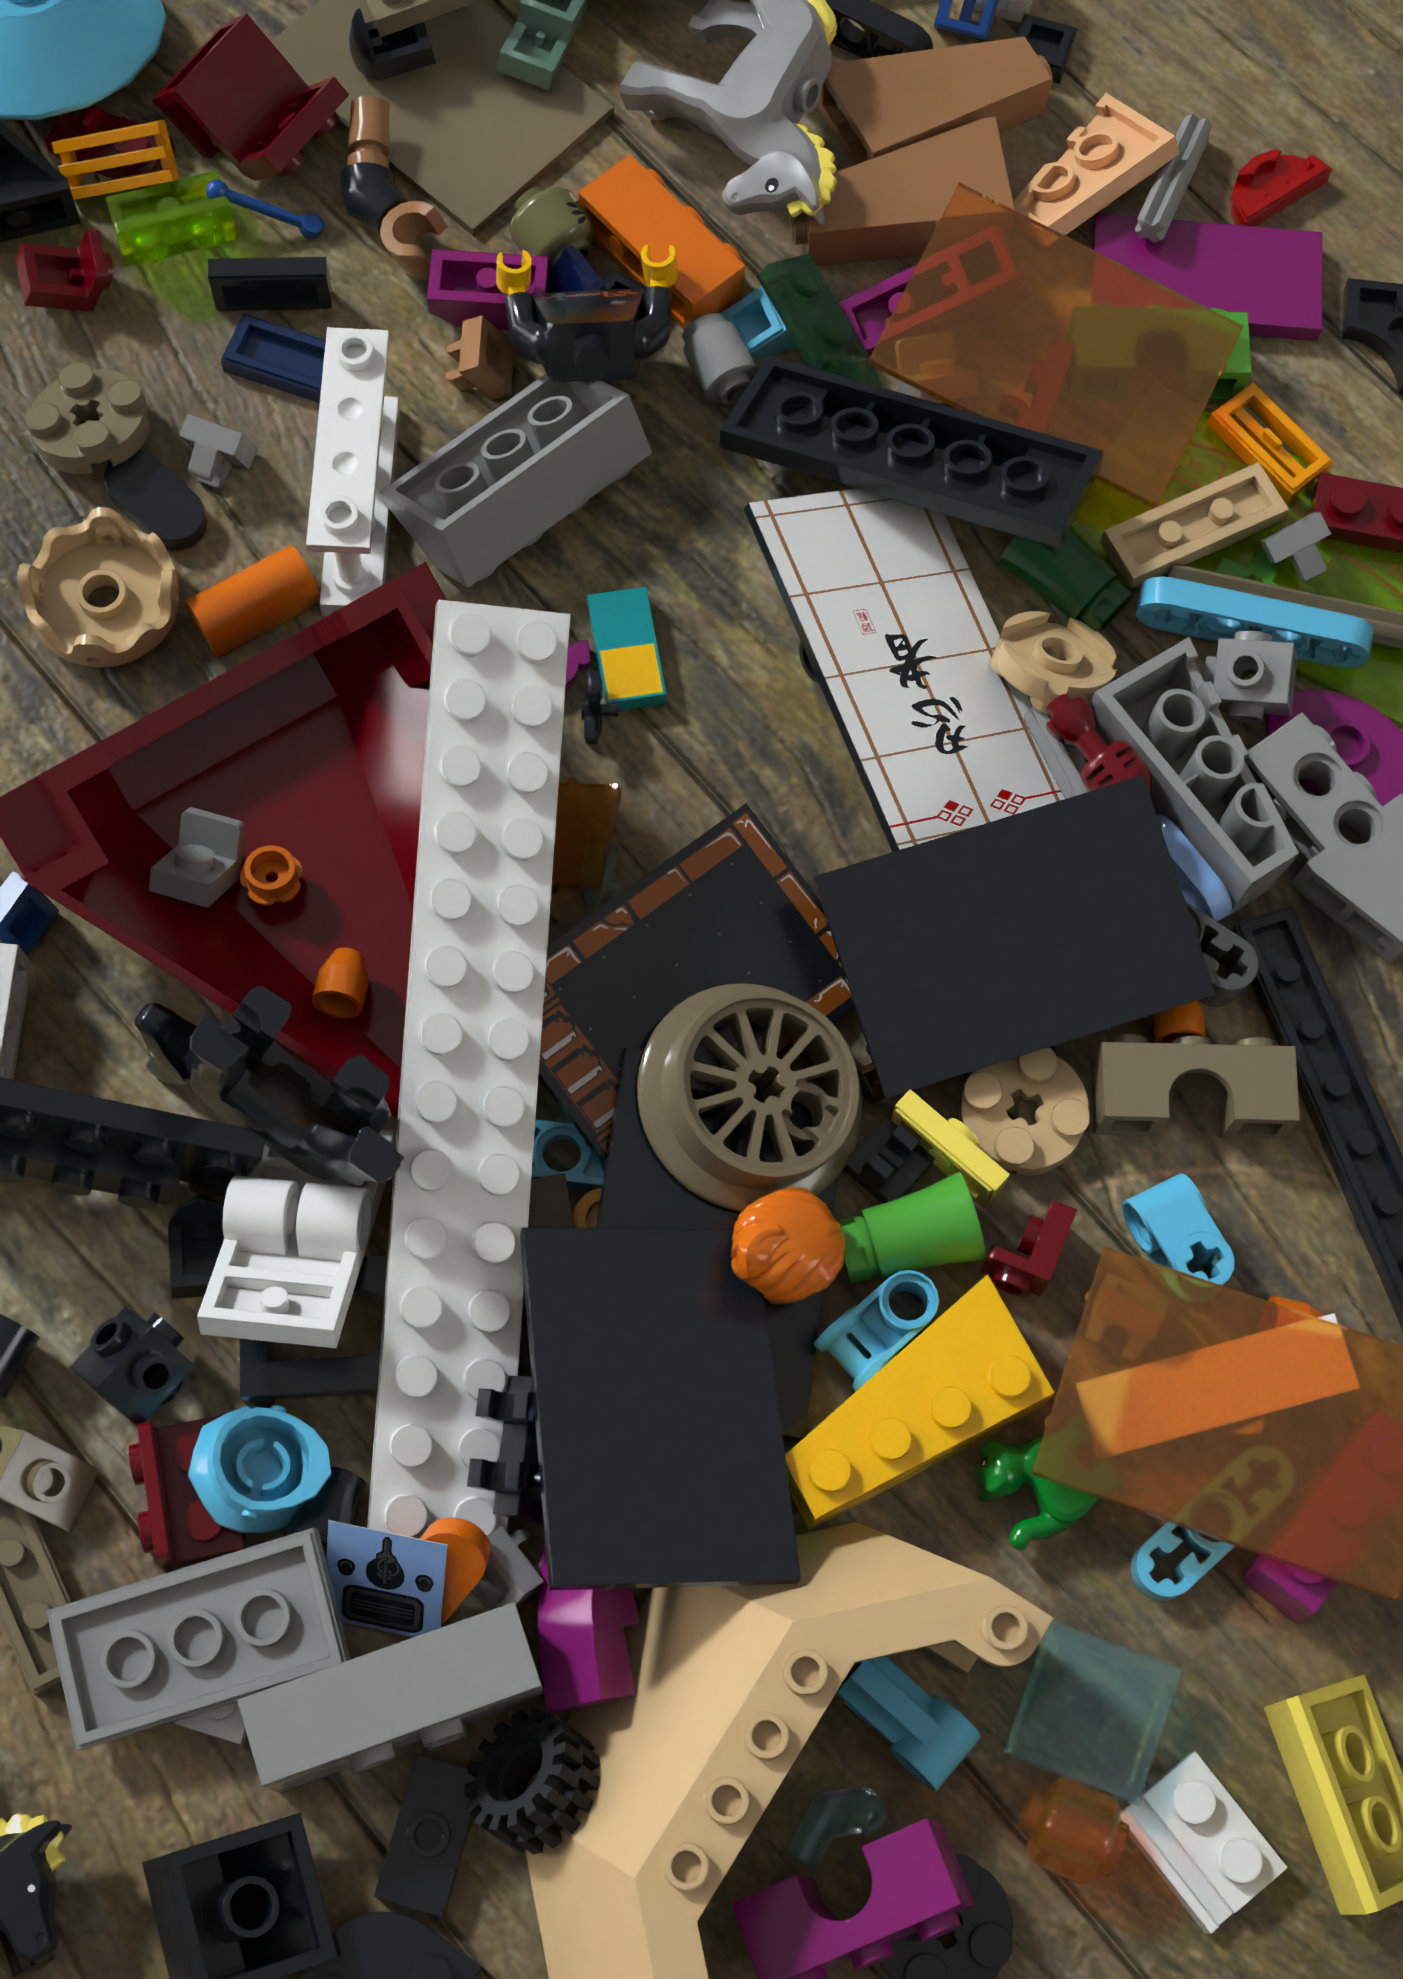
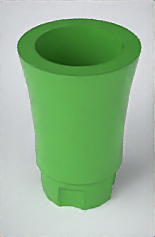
M960 1171L919 1191L887 1203L861 1210V1216L848 1217L837 1221L841 1224V1229L845 1236L843 1266L850 1284L877 1277L878 1274L881 1280L898 1271H915L945 1264L986 1259V1249L978 1216L969 1189Z

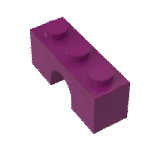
M926 1818L862 1846L871 1871L872 1890L864 1908L849 1919L841 1920L827 1909L815 1878L799 1875L790 1877L731 1903L758 1979H828L826 1970L851 1960L854 1970L857 1971L891 1958L895 1955L891 1943L917 1932L920 1942H926L961 1927L957 1914L975 1907V1903L943 1822Z

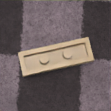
M1257 462L1104 530L1100 543L1128 589L1131 590L1140 586L1149 578L1160 577L1168 573L1173 565L1179 564L1184 566L1283 522L1289 508L1260 463Z

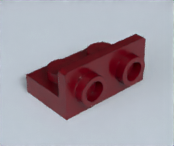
M223 1415L158 1428L152 1422L137 1424L139 1443L129 1445V1461L134 1483L136 1486L145 1484L148 1511L138 1513V1527L144 1553L154 1552L156 1561L166 1569L207 1561L247 1548L245 1533H238L215 1524L187 1476L201 1428Z

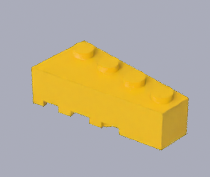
M988 1274L785 1454L790 1494L809 1530L822 1525L1038 1411L1053 1396L1054 1390Z

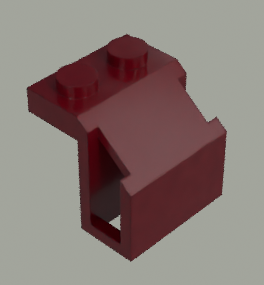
M246 13L223 23L152 101L199 154L211 159L218 151L226 155L244 176L256 181L275 174L279 178H283L295 170L305 158V154L301 149L311 137L314 139L320 138L337 123L340 116L335 110L349 96V93L335 77L308 86Z

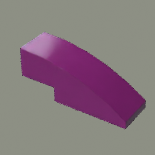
M544 1536L540 1576L544 1582L539 1587L538 1632L540 1665L547 1712L555 1714L582 1711L636 1696L623 1628L639 1624L632 1588L611 1589L609 1591L602 1589L549 1591Z

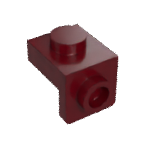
M87 229L79 248L21 243L15 256L24 306L93 312L103 289H108L112 282V258L109 253H104L99 230Z

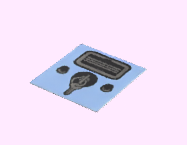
M328 1520L326 1561L341 1621L347 1624L409 1637H416L441 1628L448 1545Z

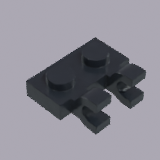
M509 1376L507 1393L493 1389L479 1388L475 1416L503 1423L499 1463L485 1459L470 1458L467 1487L494 1492L493 1514L522 1522L544 1523L532 1377Z

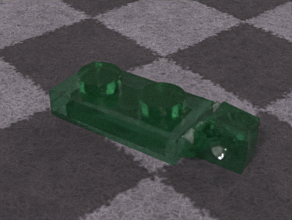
M810 254L769 263L757 276V279L808 366L881 387L882 383L872 360L869 358L851 322L845 316Z

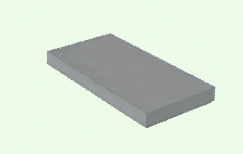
M310 1528L46 1610L76 1750L89 1749L237 1703L238 1699L351 1660L319 1529Z

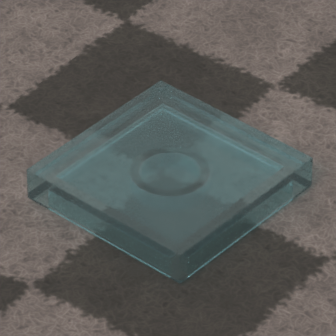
M1052 1621L1043 1637L1004 1754L1010 1758L1139 1807L1183 1670L1175 1665Z

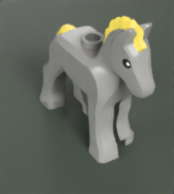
M709 0L703 11L699 15H693L687 25L693 39L705 43H710L724 37H744L753 40L737 57L719 84L654 66L642 60L635 61L620 84V95L626 109L643 111L646 117L657 121L671 117L686 119L698 126L702 131L719 137L739 159L752 165L745 172L729 180L722 192L723 201L732 213L744 215L753 212L771 211L784 214L790 213L791 217L794 218L804 212L812 216L821 226L825 225L824 205L831 202V193L834 192L837 184V179L833 175L837 171V167L833 163L835 157L830 150L823 148L825 142L820 136L810 133L806 126L798 123L804 113L812 112L817 106L821 96L822 84L831 69L832 51L830 44L837 30V21L832 9L825 0H750L751 2Z

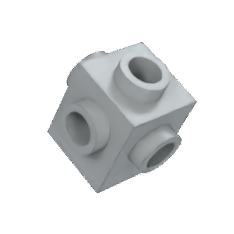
M1258 631L1236 632L1235 639L1219 638L1217 657H1206L1203 679L1205 682L1212 681L1222 701L1219 710L1226 712V719L1242 723H1259L1263 721L1264 714L1291 716L1298 659L1295 645L1290 642H1273L1272 635ZM1255 674L1253 678L1243 680L1246 676Z

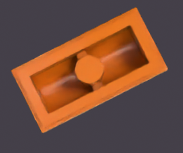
M290 544L185 600L184 605L188 615L214 656L218 658L320 603V591L306 562L298 550Z

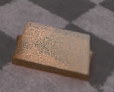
M569 778L565 783H559L551 893L558 892L560 888L602 890L622 789L619 785L579 784L575 778Z

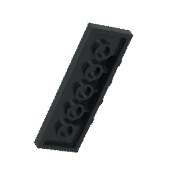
M769 355L720 429V448L1057 548H1061L1101 470L1104 452L1100 449Z
M0 1077V1181L21 1182L24 1176L51 1181L50 1187L61 1193L84 1196L91 1194V1190L117 1194V1200L124 1205L151 1209L156 1208L158 1203L168 1204L179 1188L180 1181L189 1183L188 1188L195 1193L207 1196H225L231 1179L234 1176H249L263 1156L266 1134L262 1131Z

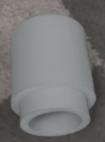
M718 313L701 316L690 323L683 332L682 339L685 343L683 354L710 402L724 403L726 405L736 404L759 369L732 322L726 321L723 315Z

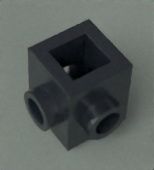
M125 1306L116 1317L105 1321L95 1331L88 1348L69 1368L113 1408L137 1426V1424L145 1423L159 1406L166 1404L174 1398L182 1386L183 1379L192 1371L195 1365L177 1349L184 1341V1337L155 1312L145 1321Z

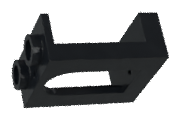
M387 1255L364 1256L353 1292L370 1293L384 1301ZM239 1338L240 1398L246 1406L253 1405L271 1408L272 1405H275V1399L377 1394L381 1347L373 1353L356 1357L275 1361L274 1342Z

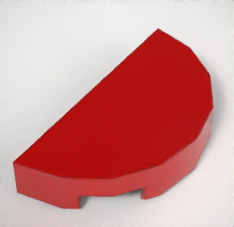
M1271 150L1257 155L1239 171L1229 199L1231 218L1236 225L1255 227L1328 182L1333 169L1316 156L1308 154L1307 159L1295 155H1280L1282 150Z

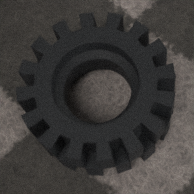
M531 1708L530 1714L527 1715L521 1710L512 1714V1727L501 1721L493 1728L498 1738L493 1743L484 1738L478 1747V1750L485 1755L481 1762L471 1760L467 1772L475 1777L476 1780L466 1783L464 1786V1795L471 1799L465 1806L468 1814L475 1818L474 1822L515 1851L524 1854L525 1850L532 1854L543 1853L544 1843L551 1848H555L563 1842L560 1833L563 1828L573 1834L581 1825L574 1816L579 1809L589 1813L594 1801L586 1796L587 1790H595L599 1787L600 1777L593 1773L592 1770L600 1767L599 1756L592 1752L595 1748L592 1743L548 1711L546 1713L540 1708ZM539 1770L536 1779L534 1780L532 1785L525 1791L529 1781L534 1776V1774Z

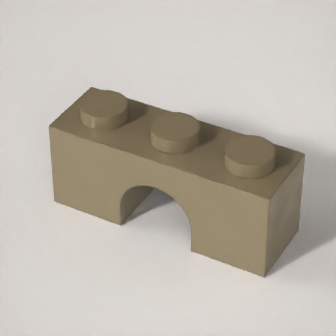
M1125 1034L1114 1036L1109 1039V1042H1102L1091 1061L1094 1135L1158 1136L1170 1118L1169 1093L1181 1088L1199 1090L1213 1100L1220 1114L1222 1138L1285 1139L1300 1121L1295 1046H1275V1041L1269 1038H1246L1236 1042V1045L1211 1044V1040L1203 1036L1180 1037L1173 1040L1172 1043H1147V1038L1144 1036Z

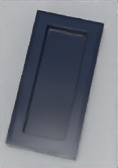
M243 313L221 358V364L224 372L320 403L326 340Z

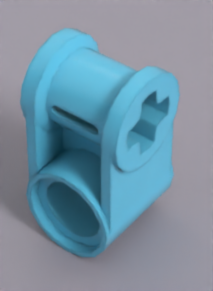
M1180 1173L1122 1202L1123 1216L1130 1233L1137 1244L1146 1252L1165 1284L1168 1293L1185 1306L1199 1307L1215 1299L1234 1270L1235 1258L1231 1247L1227 1244L1208 1213L1204 1199L1193 1181L1187 1175ZM1189 1263L1195 1268L1205 1265L1210 1270V1274L1208 1277L1203 1271L1192 1274L1187 1266Z
M913 1270L898 1271L888 1277L859 1305L851 1307L818 1337L813 1345L821 1353L828 1351L854 1379L852 1388L857 1391L933 1323L939 1304L937 1288L932 1280L923 1273ZM898 1292L914 1293L924 1304L925 1313L916 1320L907 1321L900 1319L890 1309L889 1299Z

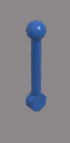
M212 180L206 187V195L211 201L221 203L226 200L299 228L300 233L308 239H317L324 228L323 220L316 214L308 213L303 217L232 191L222 180Z

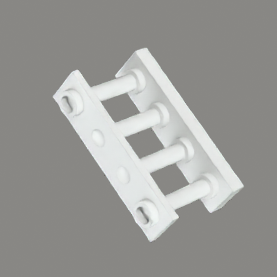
M327 327L306 539L307 551L324 552L320 594L322 616H328L384 585L386 580L391 511L383 502L379 492L394 482L400 416L398 397L384 396L389 330Z

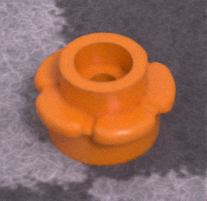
M267 845L254 850L247 857L240 873V882L243 888L248 889V897L259 905L270 906L274 902L286 903L292 900L300 891L301 884L299 879L303 876V869L300 862L286 849L275 845ZM268 876H278L275 882H268L266 880Z

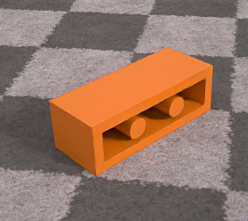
M631 154L578 191V203L592 220L595 228L593 241L631 279L646 287H650L644 281L641 251L645 245H650L651 261L656 263L665 261L670 255L669 245L674 246L679 276L677 281L668 287L673 293L671 318L683 330L697 318L711 313L720 314L743 299L745 265L739 252L729 243L725 242L722 244L706 228L702 217L693 207L689 205L683 206L668 191L661 176L653 169L649 168L646 170Z

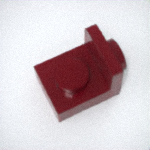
M1052 1200L1042 1218L1031 1214L1016 1250L1027 1255V1258L992 1245L980 1271L991 1276L994 1286L1008 1294L1028 1297L1029 1292L1041 1296L1052 1278L1077 1209Z

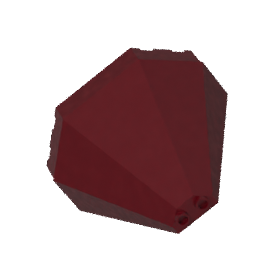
M426 562L0 796V837L23 874L19 878L231 1014L235 1012L252 988L264 986L291 1004L290 1017L275 1039L332 1078L336 1076L348 1059L359 1055L365 1056L389 1076V1089L385 1094V1099L389 1105L391 1116L397 1120L435 608L438 599L447 600ZM189 807L240 820L244 823L245 832L241 870L247 857L254 850L267 845H275L286 849L300 862L303 876L299 879L301 884L300 891L292 900L286 903L274 902L270 906H264L253 902L248 897V889L241 886L239 879L207 908L149 891L150 870L152 866L179 844L181 814ZM271 875L266 880L268 882H275L278 876ZM343 947L355 949L363 954L369 979L362 1013L357 1017L349 1019L328 1016L318 1011L312 1004V996L319 969L335 949Z

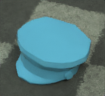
M249 1405L228 1412L201 1428L187 1476L203 1506L216 1525L238 1533L265 1534L285 1529L305 1503L316 1497L331 1476L328 1446L318 1433L299 1418L286 1413V1408L283 1406L272 1405L271 1408H262Z

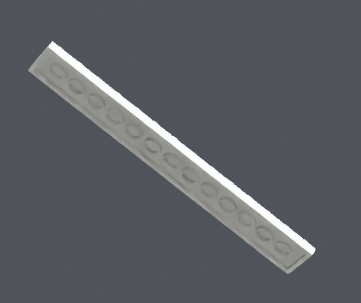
M439 599L435 608L395 1151L404 1156V1159L401 1161L399 1169L393 1175L367 1528L418 1539L432 1523L443 1518L467 1520L478 1526L487 1536L500 1527H503L507 1532L508 1518L493 1514L495 1493L467 1487L470 1458L485 1459L499 1463L503 1423L475 1416L479 1388L493 1389L507 1393L509 1376H518L524 1292L520 1232L522 1227H528L570 628V614Z

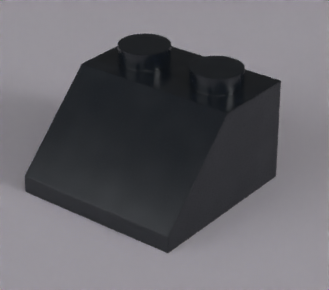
M301 1812L142 1862L169 1979H277L338 1958Z

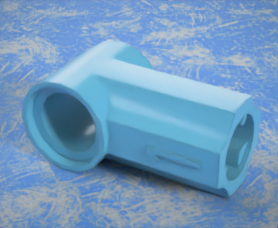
M886 1656L863 1661L836 1693L844 1704L891 1745L889 1751L912 1775L935 1792L939 1790L981 1739V1734L957 1709L938 1695L933 1694L932 1697L929 1696Z

